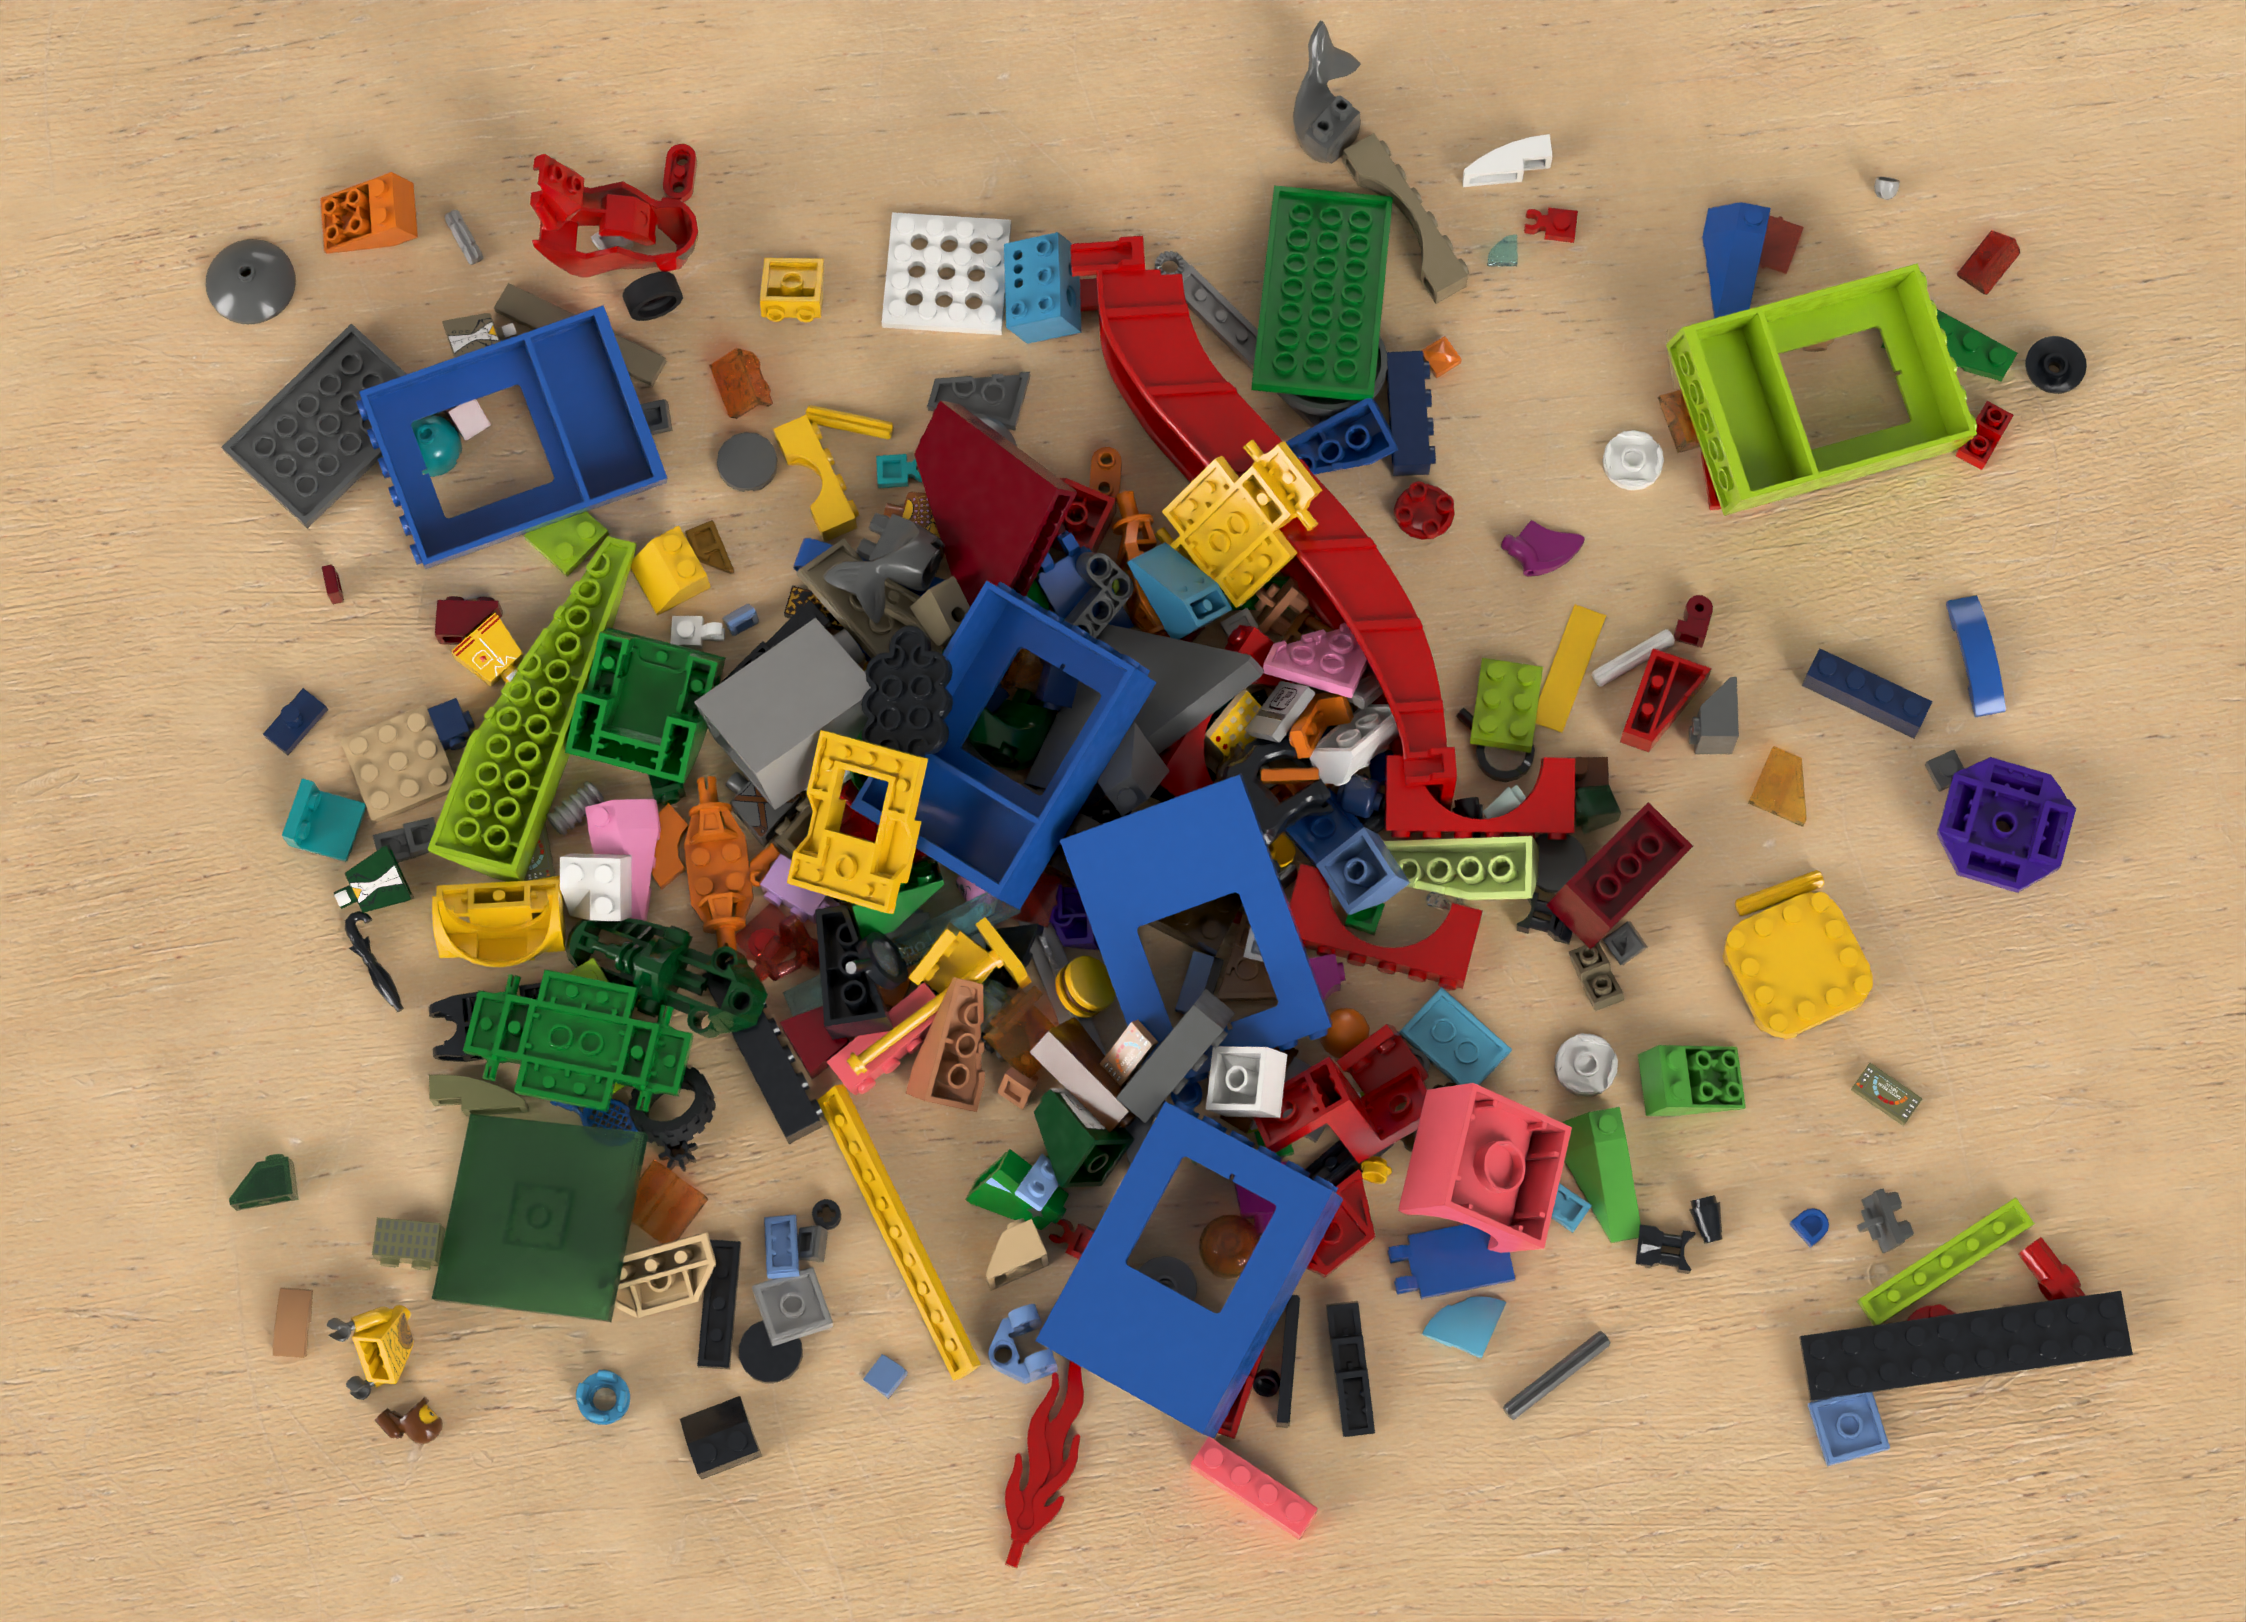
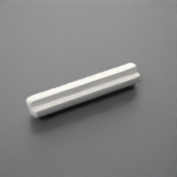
M1668 629L1661 631L1592 672L1593 680L1599 687L1604 686L1649 660L1653 648L1664 651L1673 646L1675 642L1674 636Z

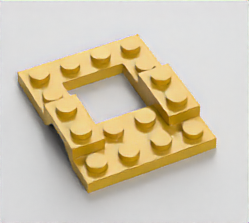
M820 730L807 788V796L813 813L808 835L793 852L787 884L880 912L894 914L900 883H908L921 827L922 821L915 820L928 758L834 732ZM845 770L889 782L875 842L839 832L846 804L845 799L839 798Z

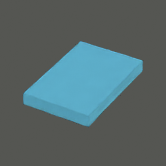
M1442 987L1399 1031L1402 1038L1411 1046L1423 1052L1429 1058L1430 1063L1457 1085L1475 1083L1480 1086L1512 1050Z

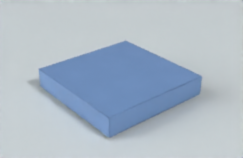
M1873 1392L1822 1399L1807 1404L1827 1467L1890 1449Z

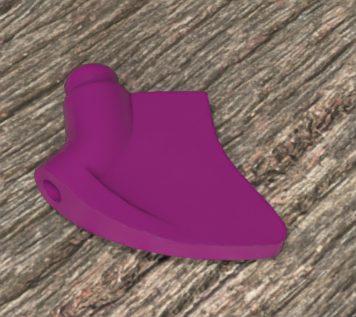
M1531 520L1516 538L1511 534L1506 535L1501 543V548L1509 551L1508 554L1521 563L1525 576H1540L1550 573L1570 561L1581 549L1585 539L1579 534L1546 529Z

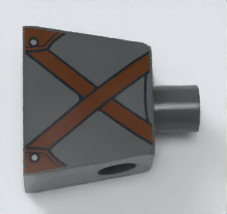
M735 772L726 783V786L736 794L730 802L732 810L764 847L777 834L774 830L786 817L791 819L798 811L795 806L802 799L801 795L797 794L774 810L750 780L748 781L739 772Z

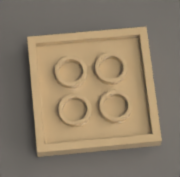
M427 705L340 739L373 824L449 793L455 774L445 749L439 740L427 710Z

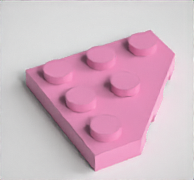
M1343 623L1340 624V629L1326 633L1323 629L1302 635L1300 641L1290 644L1282 641L1273 644L1264 662L1263 673L1352 698L1366 669L1368 660L1347 624Z

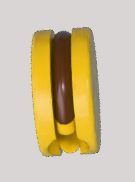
M1079 956L1061 968L1057 973L1055 980L1057 995L1064 1007L1078 1017H1094L1100 1011L1110 1006L1115 999L1116 993L1106 966L1094 957Z

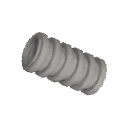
M586 781L584 783L585 787L583 789L579 787L576 795L571 794L569 796L570 800H563L561 807L556 806L553 814L550 812L547 814L548 821L559 834L565 836L567 829H573L576 822H582L581 818L583 816L586 817L585 807L604 802V797L591 782Z

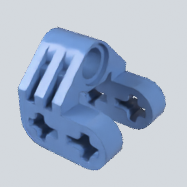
M1035 1304L1025 1305L1009 1312L1008 1317L1002 1319L988 1351L990 1363L995 1370L1024 1384L1047 1377L1058 1371L1051 1349L1031 1354L1024 1359L1025 1362L1021 1363L1014 1340L1012 1339L1041 1327V1319ZM999 1349H1009L1012 1352V1358L1006 1363L996 1361L994 1356Z

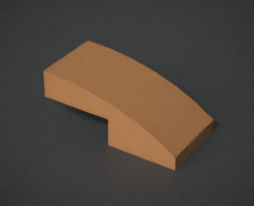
M280 1288L274 1328L273 1356L299 1358L307 1356L308 1325L312 1319L313 1290Z

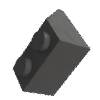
M1730 677L1700 706L1697 717H1692V726H1689V744H1694L1695 754H1732L1739 737L1737 677Z

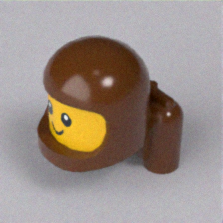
M426 1397L404 1416L387 1408L374 1420L390 1438L399 1439L405 1433L412 1441L421 1445L435 1440L443 1427L441 1417H438L427 1405L429 1400Z

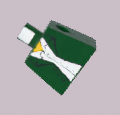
M390 845L380 848L344 874L349 885L334 892L341 909L358 902L363 913L414 899Z

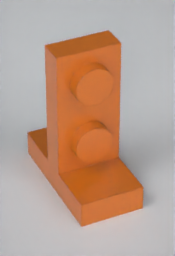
M1331 692L1314 694L1313 699L1289 731V741L1291 746L1295 748L1298 759L1311 757L1327 726L1351 723L1354 716L1347 697Z

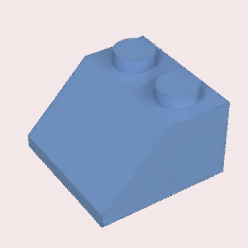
M1365 827L1316 864L1340 904L1349 915L1388 901L1410 883L1379 834Z

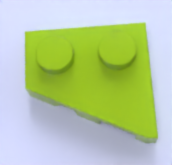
M586 511L527 532L524 537L528 543L568 577L610 534L603 525Z

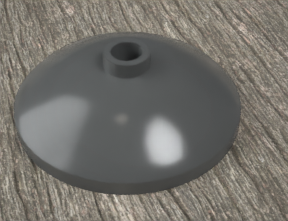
M257 239L238 241L224 248L213 259L206 275V292L213 307L226 319L240 324H258L277 316L291 301L296 286L295 270L285 252L270 242ZM244 271H251V274L249 276H242Z

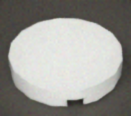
M1631 430L1623 431L1609 441L1606 445L1602 461L1604 472L1611 482L1623 489L1640 490L1652 485L1660 476L1664 457L1662 448L1653 440L1652 436L1645 432Z
M1581 1033L1566 1040L1560 1046L1555 1057L1554 1070L1559 1083L1567 1091L1577 1096L1591 1097L1603 1093L1611 1086L1617 1074L1618 1059L1610 1047L1611 1045L1605 1039L1595 1034Z

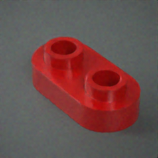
M677 144L669 149L666 156L663 178L665 196L682 198L683 202L690 199L693 194L697 168L696 153L687 144ZM682 159L687 160L685 165L677 164ZM679 186L684 188L681 192L674 191Z

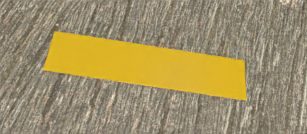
M1576 604L1574 605L1539 697L1536 724L1563 733L1606 615Z

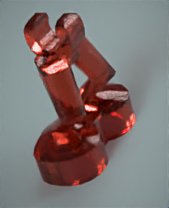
M789 915L778 923L781 937L772 936L759 955H757L756 961L758 964L753 970L761 982L765 981L768 977L773 981H777L800 969L802 965L817 971L820 969L818 941L810 937L799 918L795 915ZM780 946L789 947L796 951V956L793 959L779 964L773 961Z

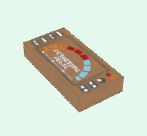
M1137 1019L1130 1023L1100 1062V1065L1119 1086H1123L1128 1083L1159 1042Z

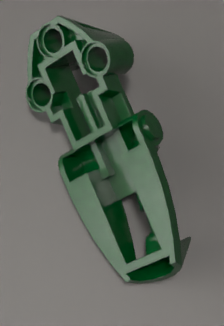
M631 918L622 921L582 919L571 929L566 941L567 957L575 968L587 962L595 950L605 953L607 958L614 960L615 967L620 973L603 967L601 969L610 983L638 989L634 1006L637 1008V1011L656 1018L659 1016L661 1005L673 1007L675 1010L688 1014L687 1022L690 1029L707 1038L717 1037L721 1033L744 1030L756 1025L768 996L763 983L755 971L748 965L745 955L727 946L719 947L712 956L691 949L689 946L693 937L690 936V932L673 925L665 927ZM602 929L632 942L626 941L622 946L613 943L606 945L599 942L600 937L598 936ZM730 956H733L734 964H729L726 970L725 962ZM687 965L731 981L721 1009L677 993L678 988L702 996L703 991L707 990L708 978L687 971ZM749 996L750 1003L747 1008L742 1010L740 1006L741 1001L744 997ZM708 1015L710 1023L703 1029L701 1025L702 1020Z

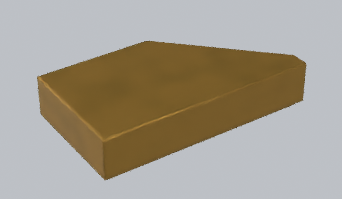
M713 520L685 531L691 548L699 562L729 574L734 573L733 566Z

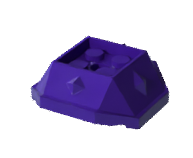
M1989 757L1954 773L1952 776L1937 836L1958 876L2019 893L2059 870L2076 808L2070 799H2067L2051 774ZM1996 822H2006L2010 827V831H2000L1996 826Z

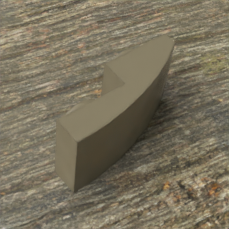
M1599 942L1592 949L1585 945L1569 951V956L1595 1011L1624 1000L1623 991L1611 971L1610 962Z

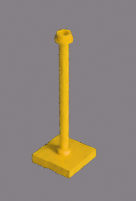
M984 917L975 925L991 951L987 953L989 957L960 979L977 982L995 967L999 969L1004 966L1021 989L1029 985L1032 981L1023 964L987 918ZM948 988L858 1056L854 1052L851 1053V1057L846 1061L856 1075L867 1072L868 1070L865 1066L936 1013Z

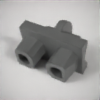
M1883 1188L1874 1191L1872 1195L1861 1200L1865 1208L1861 1211L1865 1222L1857 1225L1859 1232L1869 1231L1872 1241H1878L1882 1253L1895 1249L1914 1234L1910 1222L1907 1220L1896 1221L1893 1212L1902 1208V1202L1897 1192L1885 1193Z

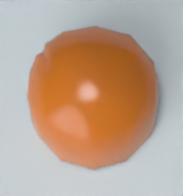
M1340 1008L1330 1014L1332 1027L1328 1028L1327 1035L1320 1037V1042L1327 1053L1335 1058H1341L1369 1037L1370 1027L1365 1017L1355 1009Z

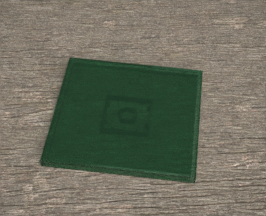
M470 1114L432 1299L439 1302L612 1322L648 1135L644 1132Z

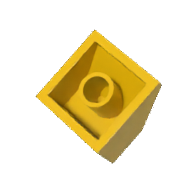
M679 525L652 539L633 558L631 570L657 616L711 588L706 572Z

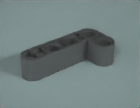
M1085 552L1078 557L1076 570L1091 588L1065 618V621L1079 626L1082 630L1096 638L1131 597L1134 585L1132 579L1107 555ZM1096 559L1098 569L1092 574L1090 564L1092 560ZM1117 579L1119 581V590L1114 594L1111 586L1113 581ZM1096 602H1098V604L1100 605V612L1096 617H1094L1092 614V607ZM1039 657L1041 664L1044 665V662L1047 661Z

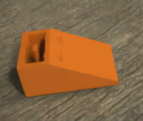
M393 172L320 198L324 253L326 254L391 247L418 238L414 183Z

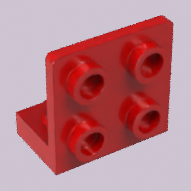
M1389 1024L1384 1025L1336 1061L1343 1072L1351 1074L1365 1095L1414 1066L1419 1070L1424 1081L1429 1078V1074L1393 1025Z

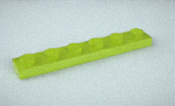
M2015 1197L1858 1299L1857 1303L1873 1326L1881 1325L2023 1233L2035 1223Z

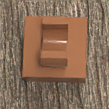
M1011 1066L1005 1073L997 1093L1023 1110L1031 1100L1037 1086L1038 1077L1035 1075L1030 1079L1023 1074L1024 1067L1020 1066L1015 1069Z

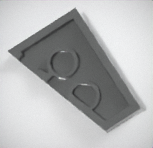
M1019 372V375L1008 376L992 374V377L973 378L972 376L936 378L927 408L928 411L934 412L939 401L960 404L973 414H984L995 418L1005 425L1007 429L1015 431L1031 375L1030 372Z

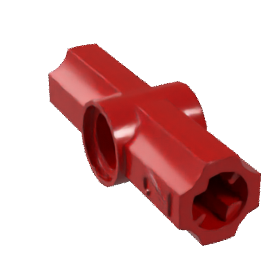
M2042 1237L2018 1253L2038 1280V1287L2048 1301L2086 1296L2080 1288L2081 1283L2076 1274L2068 1265L2062 1264Z

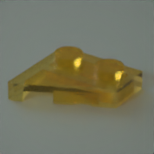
M1773 746L1748 804L1804 827L1807 818L1802 758Z

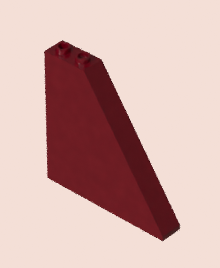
M939 401L920 439L914 456L939 537L945 544L943 550L951 575L956 578L970 607L986 581L995 586L1002 582L1022 596H1026L1077 491L960 404Z

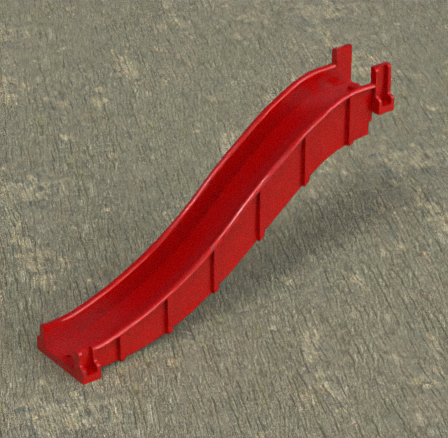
M1143 236L1120 237L1117 241L1074 243L1070 245L1072 277L1097 276V278L1080 279L1081 312L1098 311L1102 353L1112 380L1145 432L1190 483L1214 459L1220 456L1225 458L1240 478L1254 463V460L1243 448L1248 442L1254 439L1264 454L1270 452L1277 444L1283 442L1237 393V389L1225 380L1207 356L1190 319L1182 274L1161 275L1160 269L1145 270ZM1299 459L1322 489L1311 501L1307 509L1318 522V525L1312 530L1307 531L1302 522L1296 517L1285 526L1279 528L1298 553L1280 572L1284 576H1291L1298 581L1299 590L1309 600L1308 605L1324 624L1334 630L1340 629V624H1347L1367 658L1383 691V694L1372 704H1388L1400 735L1389 745L1393 755H1403L1405 786L1426 785L1436 801L1451 811L1457 781L1455 747H1447L1443 700L1441 698L1434 660L1420 618H1418L1400 582L1376 548L1377 545L1371 537L1367 536L1344 506L1309 470L1306 463Z

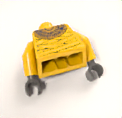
M396 1305L393 1309L382 1306L351 1317V1321L347 1323L338 1318H332L327 1322V1327L337 1330L329 1334V1336L340 1342L346 1341L350 1337L351 1331H355L352 1338L366 1376L365 1381L359 1376H353L346 1383V1387L351 1390L350 1394L356 1399H366L370 1395L371 1387L373 1386L378 1388L385 1383L397 1384L414 1342L408 1325L411 1313L406 1307Z

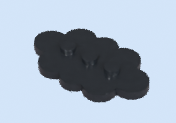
M909 625L896 631L891 638L889 652L876 655L867 665L865 672L866 681L871 688L865 693L861 703L862 711L868 718L863 727L862 740L925 758V755L939 752L948 741L949 729L944 719L952 710L953 698L946 687L951 681L953 671L948 658L939 652L931 651L932 647L929 636L916 626Z

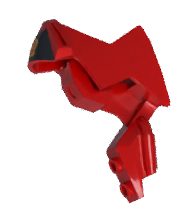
M546 154L535 157L533 170H539L537 184L542 190L531 192L530 205L540 219L539 240H532L534 248L554 265L571 275L581 278H588L617 269L658 267L661 272L681 269L687 262L688 257L693 253L699 237L697 220L690 207L683 202L682 198L662 197L661 201H658L624 181L594 188L584 187V177L572 168L561 164ZM657 225L658 229L663 231L676 244L677 248L676 252L659 255H646L619 246L583 253L576 251L578 226H599L600 236H622L644 246L656 244L655 229Z

